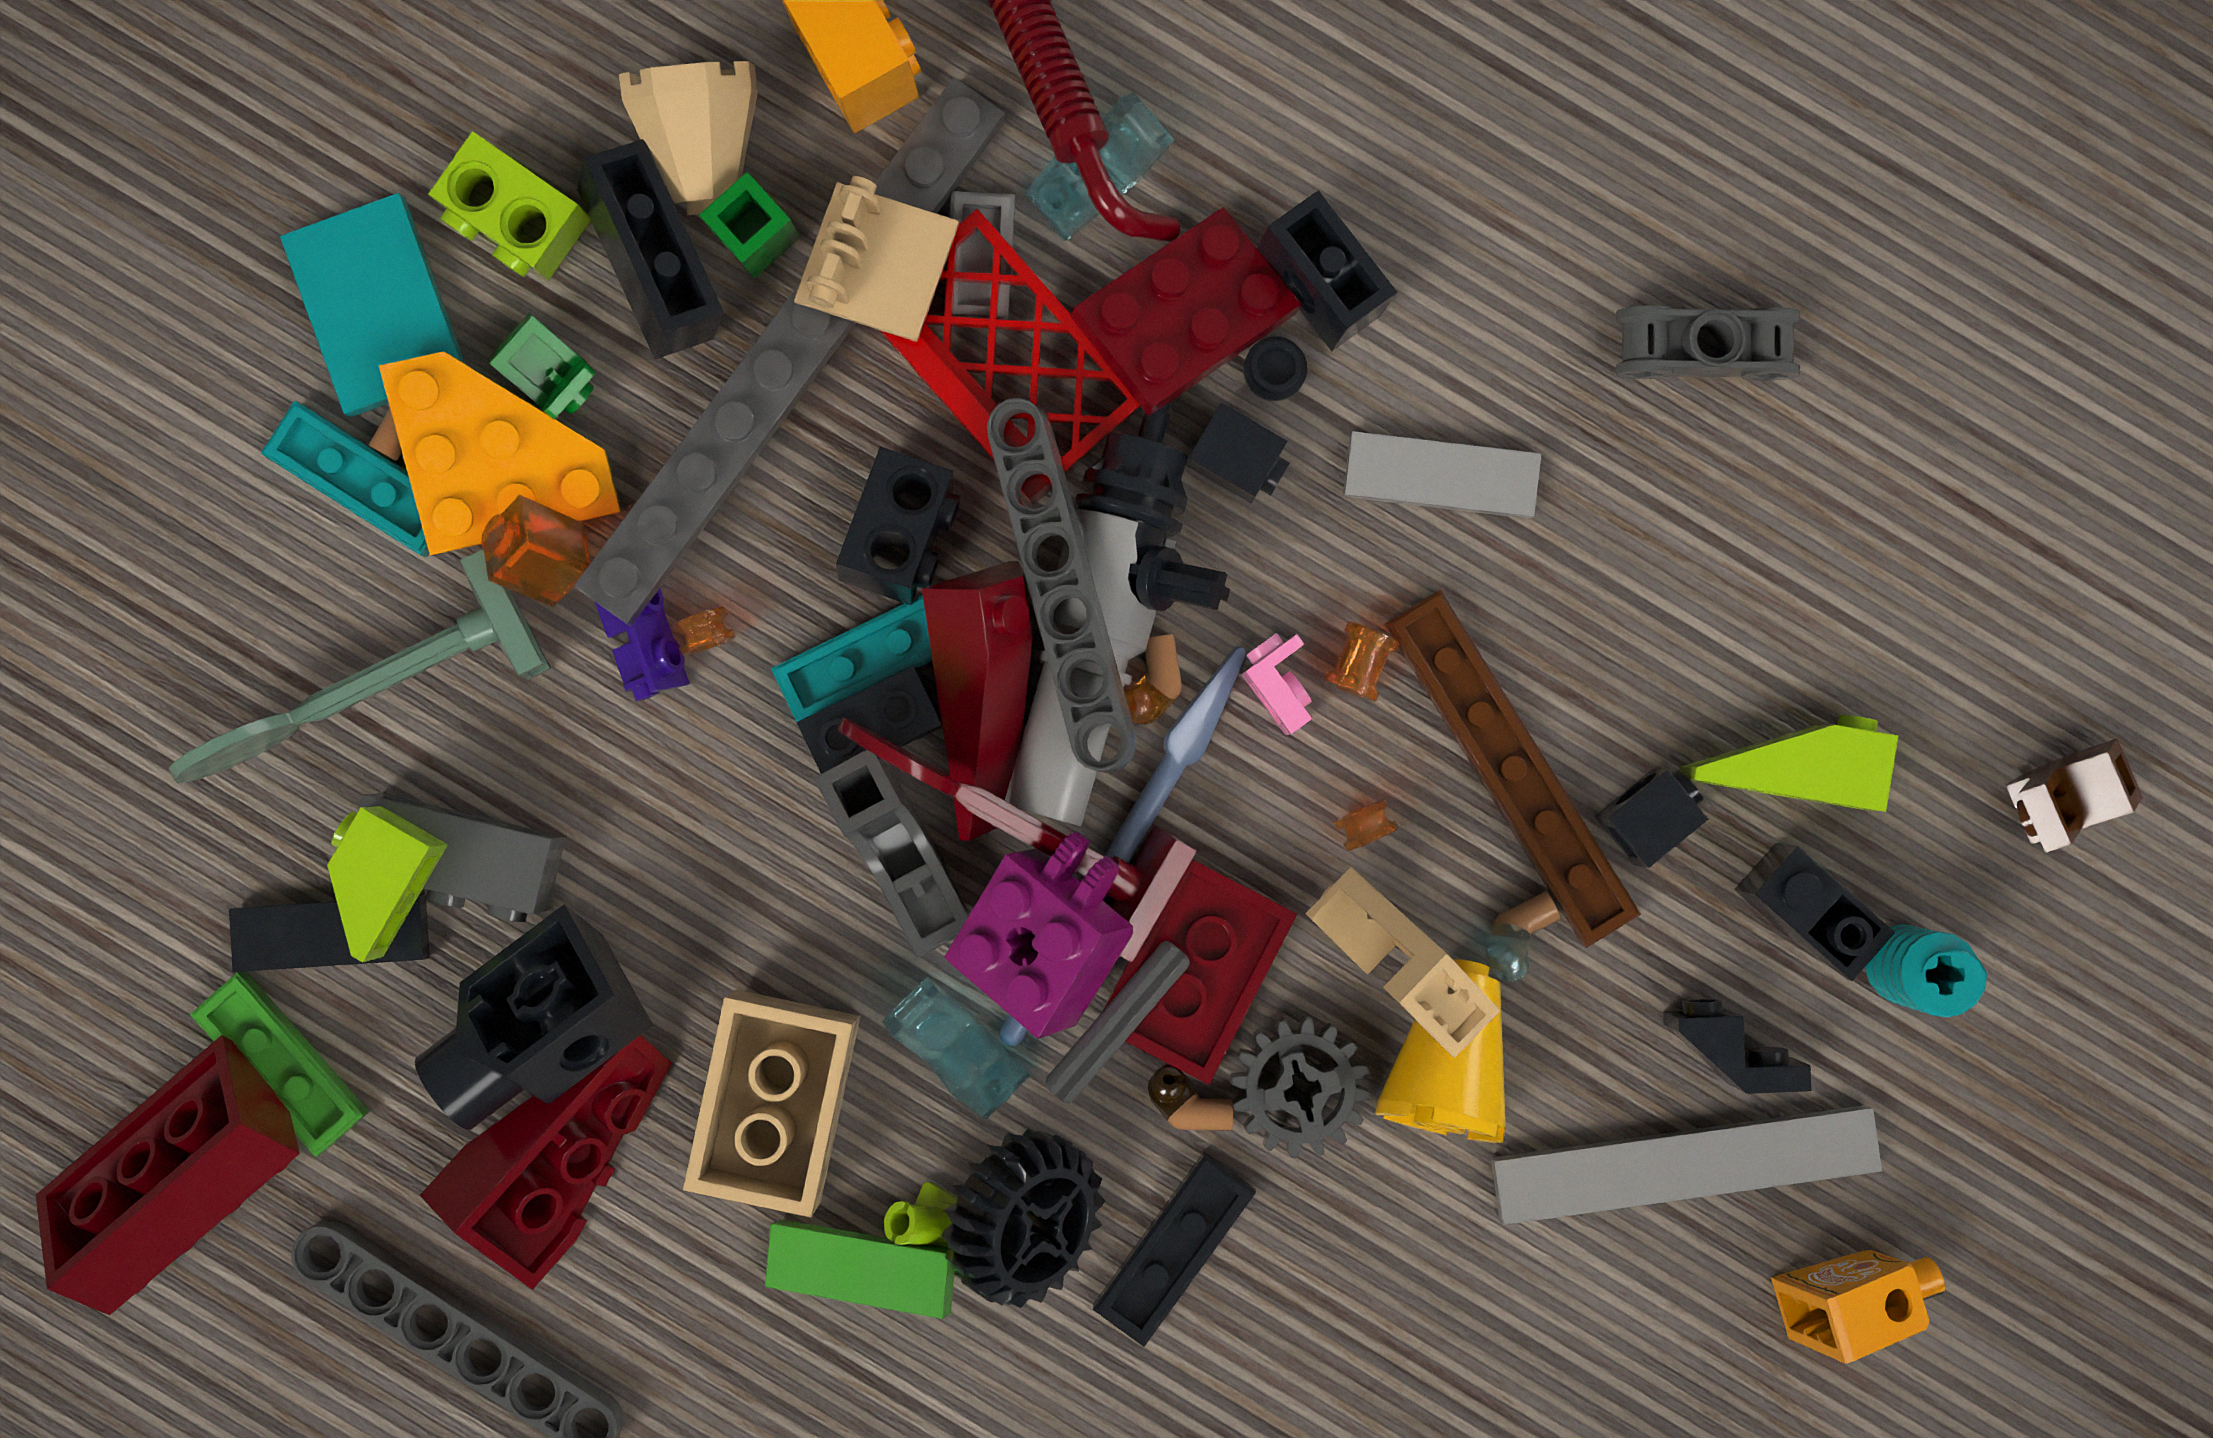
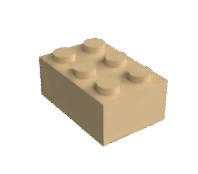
M735 990L724 997L683 1190L812 1217L822 1199L860 1016L742 990Z

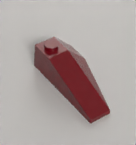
M1008 561L922 588L950 777L956 781L980 786L1003 800L1006 798L1021 745L1033 640L1024 575L1019 561ZM953 797L959 840L969 841L998 828L969 812Z
M641 1035L550 1104L532 1096L467 1143L419 1196L453 1233L533 1290L578 1239L587 1222L581 1215L597 1185L606 1187L615 1170L609 1163L624 1134L631 1133L637 1129L672 1063Z

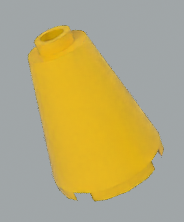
M1453 959L1497 1006L1500 1012L1455 1058L1414 1019L1379 1096L1375 1114L1384 1115V1119L1433 1133L1447 1135V1132L1465 1134V1130H1468L1466 1139L1503 1143L1506 1118L1500 982L1488 977L1490 967L1484 964Z

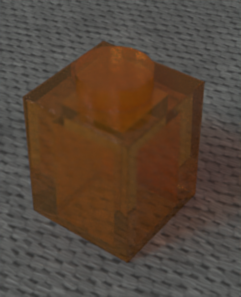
M520 494L501 514H497L489 520L482 533L481 545L485 555L488 581L551 607H554L574 587L591 563L584 523Z

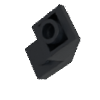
M1722 1000L1682 1001L1683 1011L1663 1012L1664 1025L1729 1085L1746 1094L1812 1091L1810 1065L1789 1057L1787 1048H1751L1748 1050L1749 1059H1745L1743 1016L1730 1010L1722 1009Z

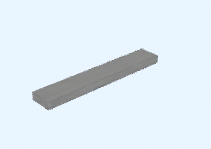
M1867 1105L1491 1158L1499 1220L1503 1225L1882 1172L1874 1110Z

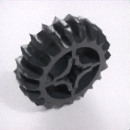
M1028 1128L1022 1135L1007 1132L1001 1146L987 1144L985 1159L980 1164L968 1162L971 1175L965 1184L953 1185L959 1197L956 1204L944 1210L952 1224L941 1234L949 1246L945 1258L951 1263L953 1269L956 1270L955 1275L961 1279L963 1285L991 1303L996 1302L1001 1306L1006 1303L1007 1305H1015L1019 1308H1022L1030 1299L1042 1303L1048 1288L1062 1290L1064 1275L1069 1270L1079 1272L1077 1260L1083 1251L1093 1249L1088 1241L1092 1231L1102 1226L1095 1213L1106 1201L1098 1193L1102 1178L1095 1173L1092 1168L1093 1161L1087 1157L1085 1152L1076 1148L1072 1142L1057 1134L1051 1135L1047 1132L1034 1131Z

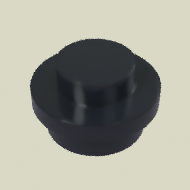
M1282 337L1265 338L1257 342L1249 350L1243 367L1244 378L1250 390L1258 397L1268 401L1286 400L1300 390L1306 379L1307 362L1305 355L1291 340Z

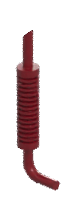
M988 0L1057 161L1061 163H1076L1088 190V196L1096 210L1117 231L1130 237H1141L1164 242H1172L1178 238L1180 224L1176 218L1144 212L1133 207L1124 199L1114 182L1111 181L1099 153L1107 144L1109 134L1085 83L1084 76L1080 72V67L1075 60L1073 51H1071L1069 42L1066 40L1065 33L1061 28L1051 1Z

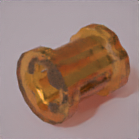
M1348 621L1344 630L1348 638L1334 671L1326 672L1323 681L1355 696L1376 702L1380 693L1375 686L1389 653L1397 651L1399 641L1366 626Z

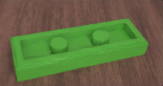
M247 971L237 972L190 1013L192 1018L213 1042L221 1035L234 1042L281 1098L280 1101L290 1111L295 1135L315 1157L323 1154L370 1112Z
M780 1219L770 1224L765 1287L943 1319L951 1314L955 1269L945 1258L949 1248L913 1244L899 1245L894 1243L895 1240L891 1241L886 1237Z

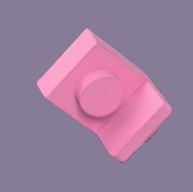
M1276 633L1246 655L1253 666L1242 673L1241 676L1286 736L1294 733L1312 719L1304 708L1312 700L1302 684L1290 671L1281 677L1274 667L1302 647L1304 642L1296 634L1284 643Z

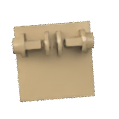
M853 176L849 185L837 182L794 302L917 342L957 232L959 221L876 195L874 193L877 186L872 181L863 177Z

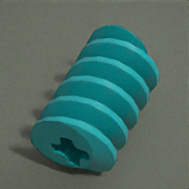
M1904 924L1890 926L1895 934L1865 966L1868 982L1878 995L1894 1004L1934 1016L1948 1018L1964 1014L1978 1003L1986 987L1987 972L1966 941L1954 934Z

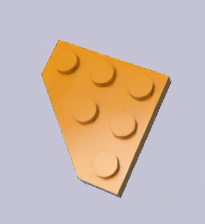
M443 351L379 365L430 556L621 512L606 449L558 420H553L544 411L485 377L464 362Z

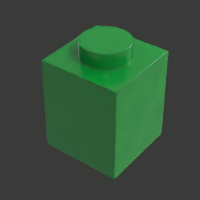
M748 172L742 175L699 214L710 231L753 279L801 237L791 219Z

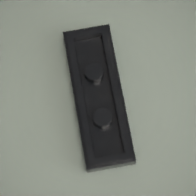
M426 895L418 896L385 955L363 963L350 954L337 901L230 908L232 972L428 959L430 954Z
M1204 1151L1095 1300L1093 1310L1145 1347L1256 1194V1189Z

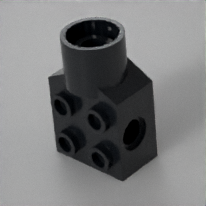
M563 904L460 982L456 1028L415 1058V1068L423 1086L439 1108L457 1125L471 1130L522 1091L550 1104L652 1027L653 1024L604 936Z

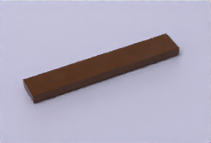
M1441 590L1435 592L1386 622L1384 625L1582 946L1588 948L1640 916L1641 913Z

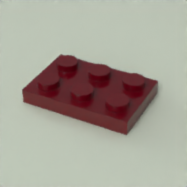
M1222 207L1076 305L1071 318L1146 414L1150 416L1295 316L1301 303L1228 211Z
M1192 859L1133 962L1127 961L1103 1010L1162 942L1169 941L1187 955L1190 961L1189 967L1129 1035L1125 1042L1210 1085L1297 913Z

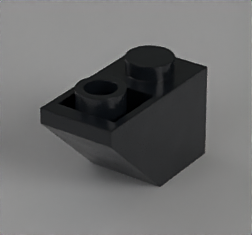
M1775 843L1734 889L1779 931L1850 981L1857 977L1895 934L1889 926L1796 845Z

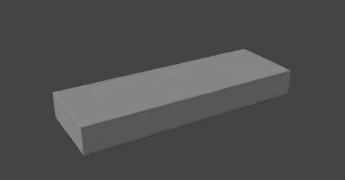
M1352 431L1349 439L1343 497L1531 519L1535 515L1541 453Z

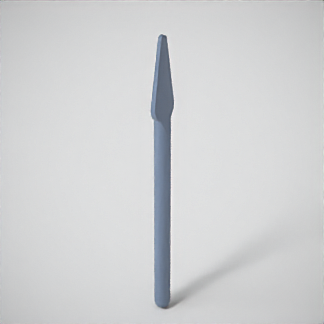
M1237 646L1231 651L1167 731L1164 738L1165 754L1104 856L1109 858L1117 856L1128 863L1130 862L1186 766L1199 761L1204 755L1245 659L1246 650ZM1105 895L1102 901L1106 902L1109 896ZM1008 1015L1001 1027L1000 1038L1005 1045L1014 1047L1024 1040L1028 1030L1011 1015Z

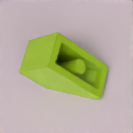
M383 806L360 807L357 813L354 811L350 812L336 829L331 844L337 849L328 862L327 867L350 954L363 963L385 955L448 844Z

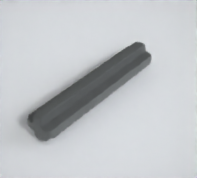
M1164 941L1157 947L1046 1077L1045 1085L1052 1094L1067 1104L1076 1099L1189 967L1190 961L1185 953L1169 941Z

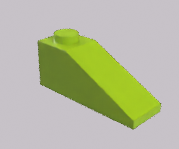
M1838 715L1837 725H1816L1681 766L1680 772L1693 782L1865 811L1886 812L1899 735L1877 732L1878 720Z

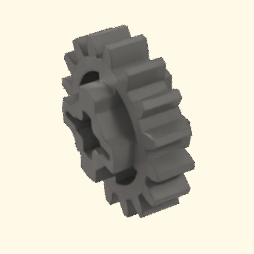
M1303 1016L1299 1023V1029L1291 1031L1282 1017L1276 1019L1277 1035L1269 1038L1260 1029L1253 1032L1260 1046L1255 1053L1250 1050L1239 1049L1237 1055L1248 1067L1246 1072L1231 1073V1084L1245 1089V1094L1233 1099V1106L1235 1111H1252V1114L1247 1118L1243 1126L1249 1135L1258 1132L1262 1128L1266 1130L1263 1140L1265 1149L1272 1151L1280 1140L1286 1141L1290 1158H1297L1301 1151V1145L1310 1143L1316 1155L1322 1156L1324 1155V1138L1331 1135L1341 1145L1347 1142L1345 1133L1341 1128L1345 1121L1357 1125L1362 1124L1364 1119L1353 1108L1355 1101L1370 1100L1371 1093L1367 1088L1356 1085V1079L1369 1073V1070L1364 1062L1349 1063L1348 1059L1358 1048L1351 1039L1343 1041L1337 1046L1334 1044L1338 1030L1335 1025L1328 1023L1317 1034L1314 1033V1026L1310 1016ZM1301 1045L1317 1047L1328 1053L1336 1062L1329 1063L1328 1061L1316 1064L1304 1057ZM1277 1052L1280 1062L1272 1077L1260 1081V1084H1258L1263 1066ZM1293 1060L1308 1081H1316L1315 1084L1307 1087L1308 1098H1306L1308 1112H1305L1301 1102L1297 1101L1293 1092H1284L1285 1089L1293 1086L1291 1076L1294 1074L1291 1064ZM1341 1092L1337 1106L1323 1120L1321 1111L1329 1096ZM1282 1109L1297 1118L1300 1128L1282 1125L1273 1120L1265 1111L1270 1110V1112Z

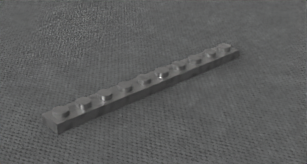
M953 77L874 184L877 188L874 194L937 214L950 197L951 192L956 189L1005 123V112ZM799 285L574 585L579 591L630 627L856 324V322L795 303L794 299Z

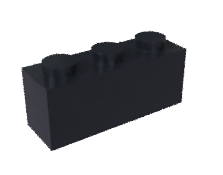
M641 139L584 157L577 191L654 359L656 360L713 340L724 311L646 142Z

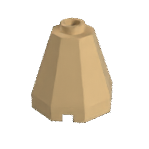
M734 61V69L721 70L720 62H701L639 70L640 76L631 72L619 74L623 104L640 140L643 139L646 142L674 204L685 203L687 216L699 215L742 176L758 94L755 65L749 61Z

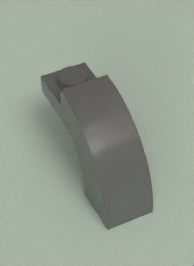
M865 750L815 777L814 780L843 836L851 841L871 870L915 955L922 957L955 939L970 914L949 876L950 871L930 834L884 760Z

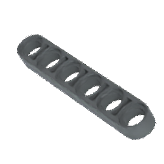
M1021 398L1007 399L998 404L990 414L987 423L988 439L1071 748L1077 761L1085 768L1103 773L1116 772L1126 767L1132 760L1137 747L1136 734L1052 425L1047 415L1032 402ZM1017 413L1031 414L1036 426L1034 437L1028 444L1022 447L1014 448L1009 446L1004 438L1006 422ZM1032 475H1047L1052 483L1053 491L1050 500L1039 509L1026 508L1020 496L1022 484ZM1050 536H1061L1069 545L1068 560L1062 568L1056 571H1044L1037 561L1039 545ZM1067 598H1078L1086 608L1085 623L1079 631L1073 634H1062L1054 624L1055 609L1060 602ZM1093 660L1100 665L1104 681L1101 689L1095 695L1081 698L1073 691L1070 677L1073 669L1083 661ZM1109 723L1118 730L1121 737V746L1119 752L1112 759L1100 762L1091 756L1087 740L1090 732L1100 724Z
M336 1220L322 1221L303 1231L295 1240L291 1250V1261L295 1271L305 1281L549 1438H584L576 1428L575 1418L577 1413L585 1408H595L606 1416L609 1423V1431L604 1438H618L623 1427V1412L619 1403L611 1395L351 1227ZM327 1235L338 1243L341 1250V1258L336 1267L325 1269L313 1262L310 1256V1244L315 1236ZM369 1270L384 1271L392 1278L394 1294L390 1301L377 1303L366 1296L363 1290V1279ZM433 1304L439 1306L445 1312L448 1318V1327L444 1335L429 1337L419 1330L416 1324V1313L420 1306ZM488 1339L499 1347L501 1363L498 1369L484 1372L472 1364L469 1358V1348L473 1341ZM532 1373H540L547 1376L555 1387L553 1402L545 1406L531 1404L522 1392V1383L525 1376Z

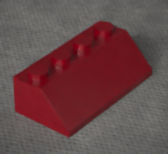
M223 1035L217 1038L35 1195L47 1290L111 1315L133 1295L142 1291L153 1278L180 1255L189 1251L200 1238L227 1215L236 1211L247 1198L268 1180L283 1171L300 1154L290 1111L231 1039Z

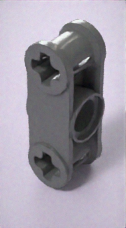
M1652 305L1627 307L1616 311V322L1622 325V362L1616 365V376L1619 378L1654 379L1668 376L1741 377L1742 379L1753 381H1775L1800 376V365L1794 363V325L1800 322V311L1798 309L1778 307L1753 310L1673 309L1666 306ZM1700 329L1710 332L1716 338L1719 347L1716 358L1706 356L1698 347L1697 335Z

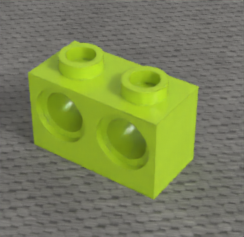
M473 131L428 193L446 209L439 218L472 242L479 232L498 245L492 256L523 278L530 269H533L547 280H550L591 221L589 215L577 203ZM492 181L494 190L490 200L484 205L471 207L469 197L473 188L481 182ZM535 217L546 218V230L543 236L533 243H522L521 231L525 223Z

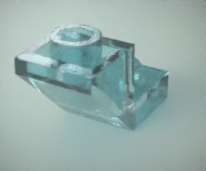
M1134 92L1120 98L1102 119L1108 131L1109 140L1099 153L1111 181L1114 182L1121 195L1139 182L1175 141ZM1054 157L1025 192L1026 196L1064 241L1072 238L1100 214L1088 196V190L1075 162L1061 163Z
M929 977L923 980L882 1021L893 1038L931 1066L954 1097L985 1120L1000 1105L1004 1104L1013 1092L1031 1076L1026 1068L962 1003Z

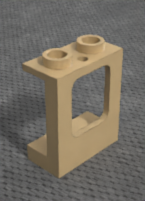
M1352 867L1334 884L1330 885L1324 891L1321 898L1305 913L1367 975L1395 946L1404 952L1410 960L1383 988L1454 1058L1500 1012L1497 1006L1443 949Z

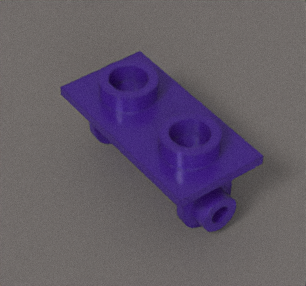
M659 588L631 627L595 602L607 638L616 637L625 632L628 634L630 643L615 648L612 652L624 684L625 692L632 691L636 702L660 694L659 691L690 684L684 668L685 658L683 650L673 637L663 609L664 599L661 588Z

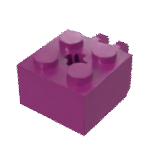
M1078 832L1070 833L1067 838L1065 837L1051 858L1036 848L1006 854L944 956L950 964L1037 1039L1077 1025L1133 935V925L1102 901L1112 882L1116 879V875L1119 873L1118 870L1120 868L1118 864L1105 856L1103 859L1100 858L1098 862H1095L1081 883L1072 876L1090 844Z

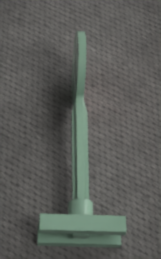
M482 549L460 560L480 607L456 618V625L310 695L292 711L254 721L213 738L177 759L168 769L177 783L194 781L229 769L278 745L295 733L302 724L327 719L470 648L473 652H476L498 641L503 653L517 674L527 680L550 670L551 667L495 557H489L486 550Z

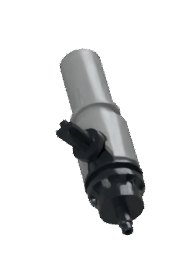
M1171 401L1150 416L1146 412L1144 413L1138 437L1121 433L1108 434L1102 457L1085 470L1083 477V486L1091 490L1092 493L1077 494L1075 498V504L1079 508V510H1075L1123 687H1129L1132 676L1125 673L1128 661L1146 650L1156 611H1165L1174 602L1218 610L1220 600L1227 601L1230 589L1225 587L1228 575L1226 572L1184 564L1180 554L1174 549L1176 541L1165 538L1173 537L1181 532L1183 524L1172 518L1171 514H1184L1188 502L1181 481L1188 456L1173 447L1162 444L1170 417L1168 411ZM1066 540L1057 570L1065 565L1069 557V545ZM1078 598L1065 599L1059 603L1054 612V624L1057 630L1065 635L1079 631L1086 620V608ZM1039 650L1037 661L1044 665L1005 801L1021 810L1082 826L1097 771L1085 768L1077 761L1072 751L1046 651ZM1093 660L1083 661L1073 669L1070 677L1073 691L1081 698L1095 695L1101 689L1104 681L1100 665ZM1100 724L1089 734L1087 740L1088 750L1097 761L1101 759L1109 727L1112 724Z

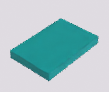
M400 193L280 236L344 415L354 417L389 404L379 365L443 351L465 363L406 198Z

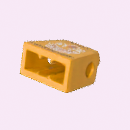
M1873 1250L1860 1251L1771 1277L1788 1339L1844 1364L1860 1359L1926 1330L1929 1324V1317L1924 1300L1941 1295L1945 1291L1942 1273L1930 1257L1906 1262Z

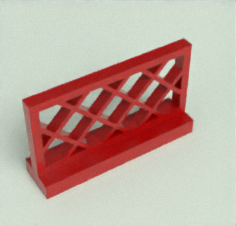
M978 209L973 211L959 224L948 254L947 271H942L939 281H946L944 316L927 315L917 342L879 330L993 461L994 457L988 439L987 423L990 414L997 406L992 400L994 374L1031 376L1029 401L1036 406L1039 377L1076 379L1074 415L1045 413L1052 423L1073 424L1072 448L1061 457L1064 473H1067L1101 443L1108 434L1112 433L1141 407L1071 318V314ZM978 230L994 248L992 274L957 272V248ZM1001 258L1016 275L1000 274ZM955 282L992 284L989 319L953 317ZM1000 284L1027 286L1036 296L1034 321L998 319ZM1043 305L1059 323L1042 322ZM927 325L944 326L943 343ZM952 326L989 329L986 364L959 362L951 353ZM997 329L1034 331L1032 367L995 364ZM1042 332L1067 333L1078 344L1077 369L1039 367ZM1085 353L1101 371L1084 370ZM968 372L986 373L985 391ZM1083 380L1111 381L1127 399L1108 417L1081 415ZM1017 413L1006 422L1004 438L1009 446L1014 448L1022 447L1028 444L1034 437L1036 426L1032 415ZM1011 420L1028 421L1027 438ZM1081 424L1098 425L1080 441ZM1035 474L1026 479L1020 491L1034 505L1052 489V483L1047 475Z

